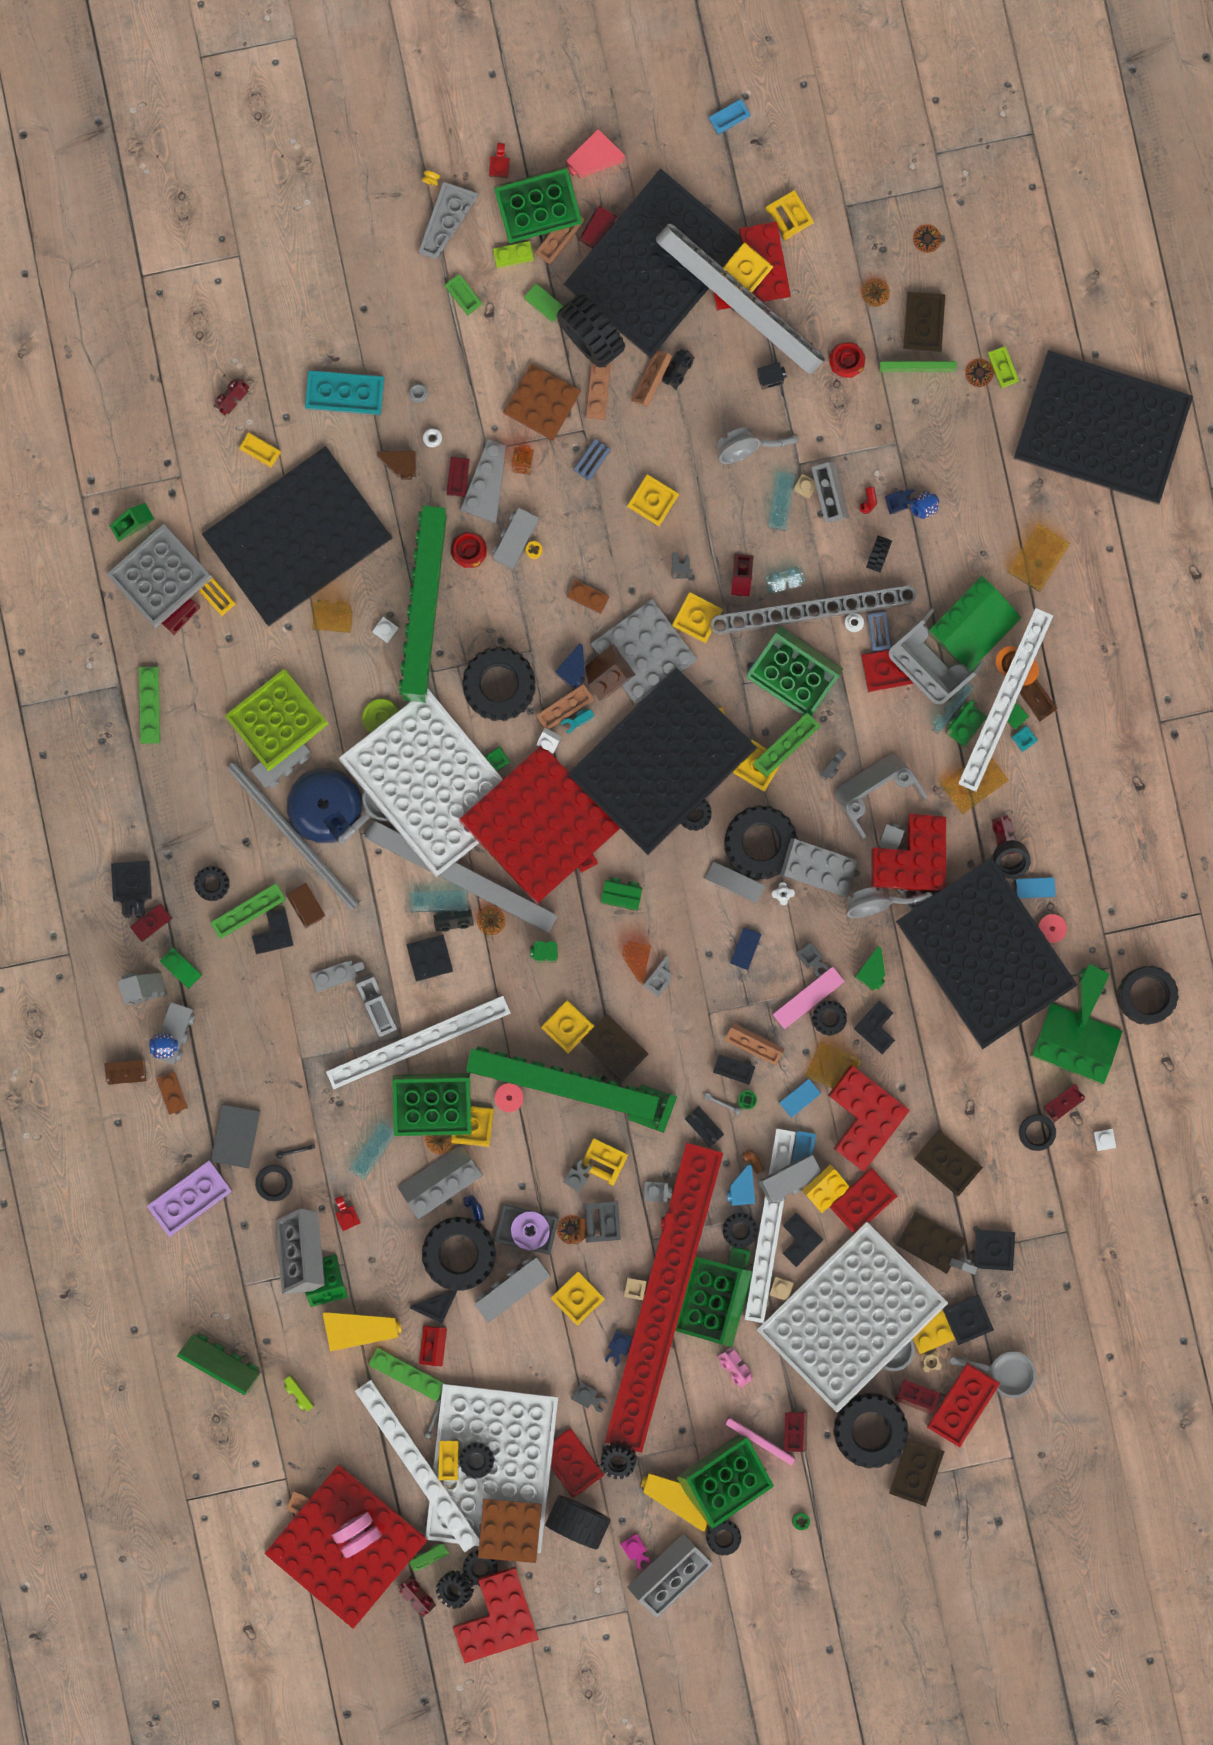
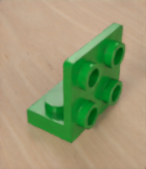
M971 700L970 703L966 701L958 711L960 716L958 718L954 716L946 726L949 729L946 734L963 747L966 746L988 717L973 706L974 700Z
M641 1084L638 1092L645 1093V1090L656 1092V1097L660 1098L655 1120L629 1115L628 1120L664 1133L677 1096Z
M336 1254L322 1257L324 1286L305 1292L310 1307L348 1297Z

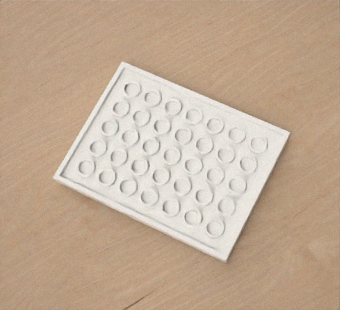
M429 689L427 690L426 703L411 701L339 757L340 762L435 877H438L479 844L472 834L459 822V819L503 780Z
M866 1222L757 1331L838 1413L948 1302Z
M443 1384L433 1471L437 1476L439 1475L440 1440L459 1441V1457L461 1451L466 1446L477 1442L490 1447L495 1457L494 1467L491 1472L482 1478L474 1479L468 1477L459 1467V1480H440L478 1537H480L483 1499L542 1504L537 1553H541L559 1397ZM473 1453L469 1458L470 1465L474 1468L482 1467L484 1464L483 1456L479 1453ZM429 1502L426 1538L432 1541L458 1543L431 1502Z

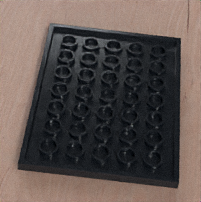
M661 168L563 284L575 296L584 294L605 313L618 332L650 359L709 289L708 286L657 243L656 237L667 224L674 225L722 268L742 245L739 234Z
M1048 350L1013 459L1159 505L1193 396Z
M326 446L202 534L268 627L393 539Z
M676 667L567 775L649 856L757 747Z
M989 858L895 921L982 1050L1078 986L992 858Z

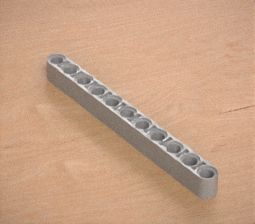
M667 224L656 237L657 243L807 373L813 374L825 361L824 356L674 225Z
M902 586L718 615L711 621L710 629L714 634L722 635L905 606L915 600L917 593L911 586ZM903 591L911 593L910 600L903 598ZM885 594L892 596L893 601L891 603L884 601ZM866 597H871L874 600L873 606H868L865 603ZM847 600H852L855 602L854 609H850L846 606ZM834 603L837 610L835 612L829 611L827 604ZM809 606H815L818 609V614H810L808 611ZM790 609H797L799 617L793 618L790 615ZM778 612L780 614V620H773L771 618V613ZM759 615L762 622L759 624L754 623L752 616ZM741 618L743 625L740 627L735 626L733 619ZM717 620L722 621L724 628L721 630L716 629L714 622Z
M374 820L372 821L364 838L431 872L400 833ZM454 863L439 875V877L547 933H550L558 918L554 913L457 863Z

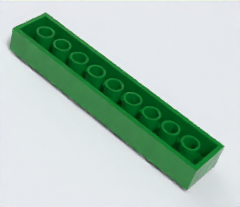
M423 506L422 511L418 513V527H420V530L416 531V545L418 548L414 549L413 557L416 567H412L411 574L414 586H410L409 591L412 605L408 604L407 609L410 623H406L405 634L408 641L403 644V653L406 658L405 661L401 662V676H403V680H399V695H402L404 701L426 703L447 521L446 508Z
M477 1046L476 1050L471 1049L466 1071L469 1073L655 1120L660 1098L656 1097V1092L645 1090V1093L638 1092V1088L626 1085L625 1089L619 1087L620 1084L608 1080L607 1084L602 1083L598 1077L589 1075L588 1079L583 1078L582 1073L571 1070L570 1074L564 1073L563 1068L551 1066V1069L545 1068L544 1063L537 1061L529 1064L526 1063L527 1059L514 1056V1059L507 1058L508 1054L495 1051V1054H491L488 1049Z

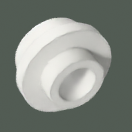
M430 428L423 434V441L428 447L434 448L440 445L442 435L439 430ZM431 435L436 436V440L430 441L429 437Z
M852 613L846 617L845 627L848 631L858 632L863 628L864 620L861 615ZM856 619L858 624L853 626L851 620Z

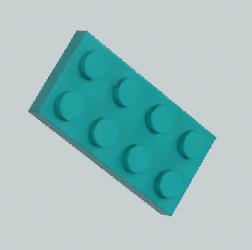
M308 370L305 409L381 415L385 378L382 376Z

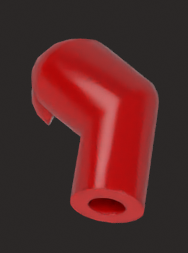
M874 487L865 488L867 499L859 506V510L863 514L870 513L877 505Z

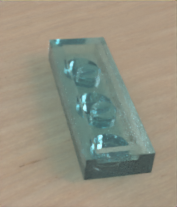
M776 472L768 522L769 529L787 530L795 474Z
M968 683L955 693L958 697L954 702L950 700L943 708L946 712L942 717L940 715L936 717L932 723L934 725L932 731L939 734L974 687Z
M467 890L410 892L411 913L468 911Z
M381 1122L349 1168V1171L365 1181L395 1137L394 1130Z

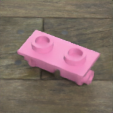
M730 1347L724 1353L717 1356L720 1360V1365L729 1372L732 1381L740 1388L753 1379L752 1372L745 1363L740 1367L737 1365L742 1359L735 1349L732 1350Z

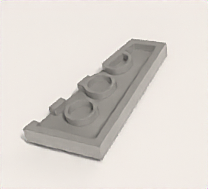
M443 182L419 250L420 255L435 260L438 259L479 197V193Z
M488 439L461 507V511L495 524L497 523L506 452L505 445Z

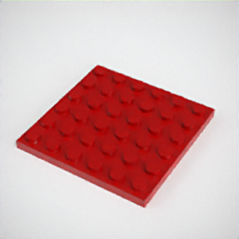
M542 746L534 751L459 819V822L537 905L621 829L567 775L569 772Z
M338 1464L264 1554L354 1629L426 1543L428 1538ZM368 1512L373 1521L364 1530L378 1527L382 1536L358 1553L345 1558L341 1548L349 1540L339 1544L334 1541L331 1535L352 1518Z

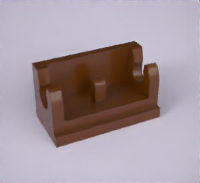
M1037 679L1032 684L1022 687L1020 695L1039 722L1058 709Z
M307 883L287 894V899L305 929L326 916Z
M145 1060L104 1063L108 1085L147 1081Z

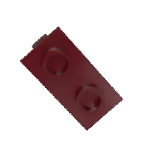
M240 378L233 379L227 386L228 390L224 394L221 393L215 399L216 404L213 407L221 408L219 412L224 416L230 414L237 405L232 400L234 397L241 401L249 392L248 389L250 387L246 383L241 384L243 380Z
M1008 815L992 819V829L996 836L997 847L1005 841H1016L1015 836H1008V833L1014 832Z
M411 1576L398 1587L400 1589L399 1592L407 1601H410L412 1598L415 1599L411 1606L419 1615L424 1617L436 1606L432 1597L426 1594L418 1581L414 1580Z

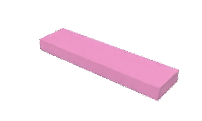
M832 967L776 1011L773 1016L785 1030L845 981Z
M728 1417L725 1424L748 1437V1439L790 1465L795 1461L792 1455L734 1419Z

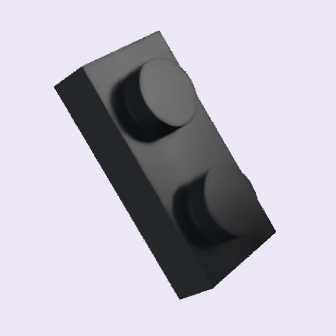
M719 1054L713 1073L750 1085L755 1066Z

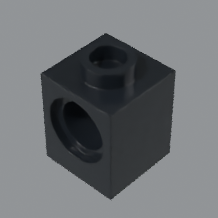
M779 362L757 368V375L762 390L784 384V378H787L785 368L781 367Z

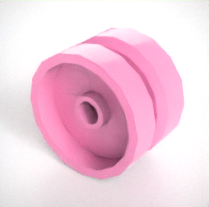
M368 1512L352 1518L332 1533L331 1536L336 1543L340 1544L349 1540L341 1548L345 1558L358 1553L382 1536L378 1527L364 1530L373 1521Z

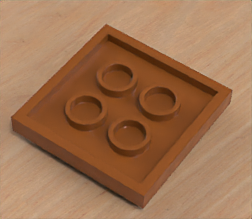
M531 364L503 413L554 441L578 399L581 390Z
M483 1499L478 1558L536 1563L542 1504Z

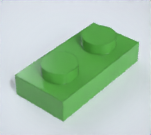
M438 1543L430 1547V1551L425 1554L419 1553L415 1555L409 1563L412 1569L417 1572L450 1553L444 1544L440 1545Z

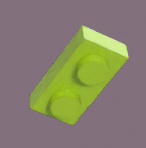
M530 241L493 249L497 269L534 261Z
M1006 346L987 353L1001 389L1019 382Z
M292 1376L284 1380L286 1383L284 1388L290 1395H295L298 1399L295 1402L301 1410L309 1411L314 1407V1404Z

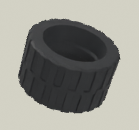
M1143 966L1129 972L1122 979L1118 987V1005L1123 1011L1122 1013L1131 1021L1145 1025L1155 1024L1165 1020L1173 1013L1179 999L1178 987L1175 980L1164 969L1155 966ZM1144 977L1158 980L1163 985L1166 993L1163 1006L1158 1011L1150 1014L1138 1011L1130 1000V991L1133 984Z
M559 1495L545 1526L574 1542L592 1549H598L611 1519L589 1506Z

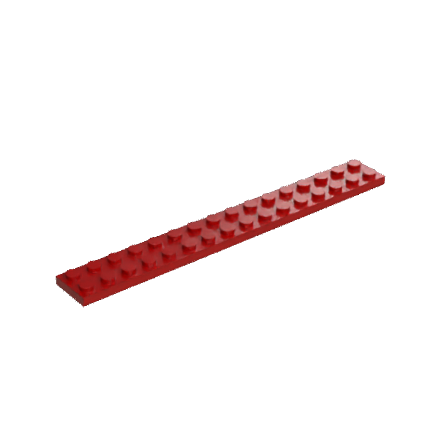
M686 1143L667 1213L674 1214L672 1233H664V1229L661 1233L604 1443L610 1444L614 1442L616 1445V1442L620 1441V1445H623V1442H626V1447L631 1445L632 1450L640 1453L643 1451L722 1161V1152Z

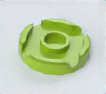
M377 699L371 701L364 708L362 715L363 725L369 733H372L399 712V710L390 700Z

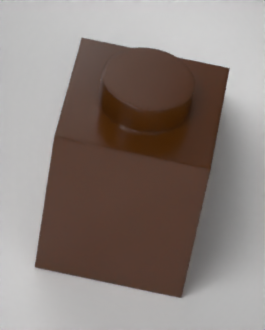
M377 451L378 459L397 477H401V480H412V477H416L415 451Z

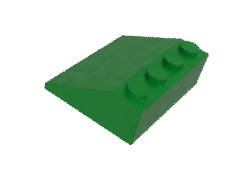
M568 166L494 186L509 244L582 224Z
M981 576L929 630V635L959 664L965 665L971 671L1022 617L999 591Z
M779 626L746 675V678L802 716L806 713L812 716L840 676L843 668Z
M1051 1003L1030 1057L1103 1085L1112 1066L1123 1031L1091 1018L1081 1028L1079 1027L1078 1013Z
M470 1073L393 1075L394 1136L471 1134Z
M695 1256L675 1331L733 1347L752 1272Z
M198 1333V1335L192 1334L177 1357L242 1395L248 1394L261 1373L258 1371L259 1367L251 1362H248V1364L242 1362V1357L234 1352L231 1355L224 1351L225 1347L216 1342L214 1345L207 1341L209 1338L201 1333Z
M741 1435L735 1436L677 1476L686 1495L712 1529L774 1487L748 1437Z

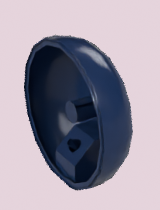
M316 768L302 774L293 783L287 797V815L292 827L303 838L315 843L338 842L339 835L341 836L349 826L361 817L362 796L356 783L346 773L333 768Z

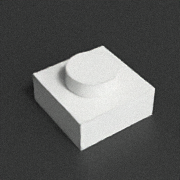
M383 617L372 633L388 644L399 627Z
M544 728L536 745L542 746L553 754L562 736Z
M1113 1129L1093 1132L1096 1151L1116 1148Z

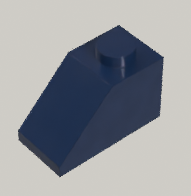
M581 643L555 671V675L572 689L575 686L579 687L585 680L583 677L585 675L584 654Z

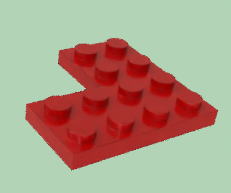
M777 222L740 228L741 243H747L773 265V268L754 289L752 294L762 302L791 297ZM713 292L716 311L732 308Z
M910 813L908 815V850L875 847L871 849V887L937 893L945 889L946 817Z
M850 1065L828 1096L855 1116L856 1119L833 1149L864 1172L910 1110L862 1072Z
M515 1566L478 1578L489 1614L453 1625L464 1663L539 1640Z

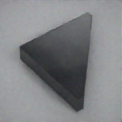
M450 1291L412 1305L410 1309L443 1324L457 1291Z

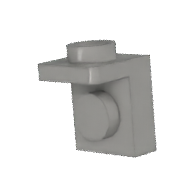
M645 1182L644 1201L667 1202V1198H671L672 1187H668V1183Z

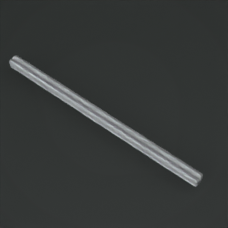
M235 762L231 763L227 767L228 771L351 910L358 905L356 899Z

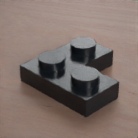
M286 909L267 912L270 932L252 936L256 955L294 946Z
M879 1000L856 1025L854 1030L883 1055L895 1041L881 1028L893 1015V1012Z
M795 1213L783 1227L796 1240L782 1254L797 1267L823 1239Z

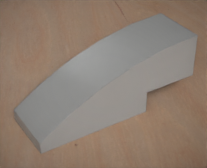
M715 862L712 863L705 877L706 880L757 904L765 888L764 885Z
M373 973L355 980L379 1037L397 1030Z

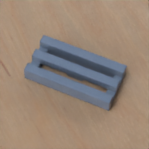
M595 439L574 471L590 481L611 449ZM597 445L599 448L582 471L579 470ZM603 449L605 451L590 474H585Z
M886 611L867 614L872 652L891 649ZM879 616L883 618L886 646H883ZM872 617H875L879 647H876Z

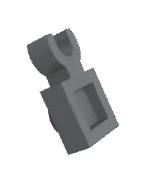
M840 749L821 773L820 777L825 781L828 778L832 779L839 771L836 767L846 756V753Z
M811 942L796 953L807 969L811 966L814 968V974L818 978L821 976L818 973L819 967H823L825 971L829 970L826 964L819 962L823 956Z
M584 1157L580 1158L577 1166L573 1165L563 1181L578 1192H580L590 1176L588 1172L593 1167L592 1162L589 1166L583 1165Z
M582 1382L572 1397V1400L586 1408H589L591 1404L594 1405L595 1410L601 1413L603 1410L598 1407V1403L600 1401L608 1403L607 1399L603 1397H595L598 1391Z

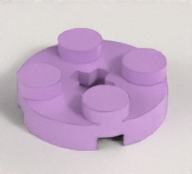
M524 1212L514 1219L511 1226V1235L516 1245L520 1248L535 1250L543 1246L548 1240L549 1224L537 1212ZM533 1225L536 1232L535 1235L527 1236L526 1226L530 1227Z

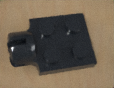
M150 861L111 863L113 902L121 903L122 915L125 918H133V908L136 918L144 916L145 901L152 900Z

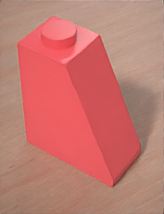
M598 129L566 160V166H568L572 176L576 175L578 178H583L622 163L625 160V155Z

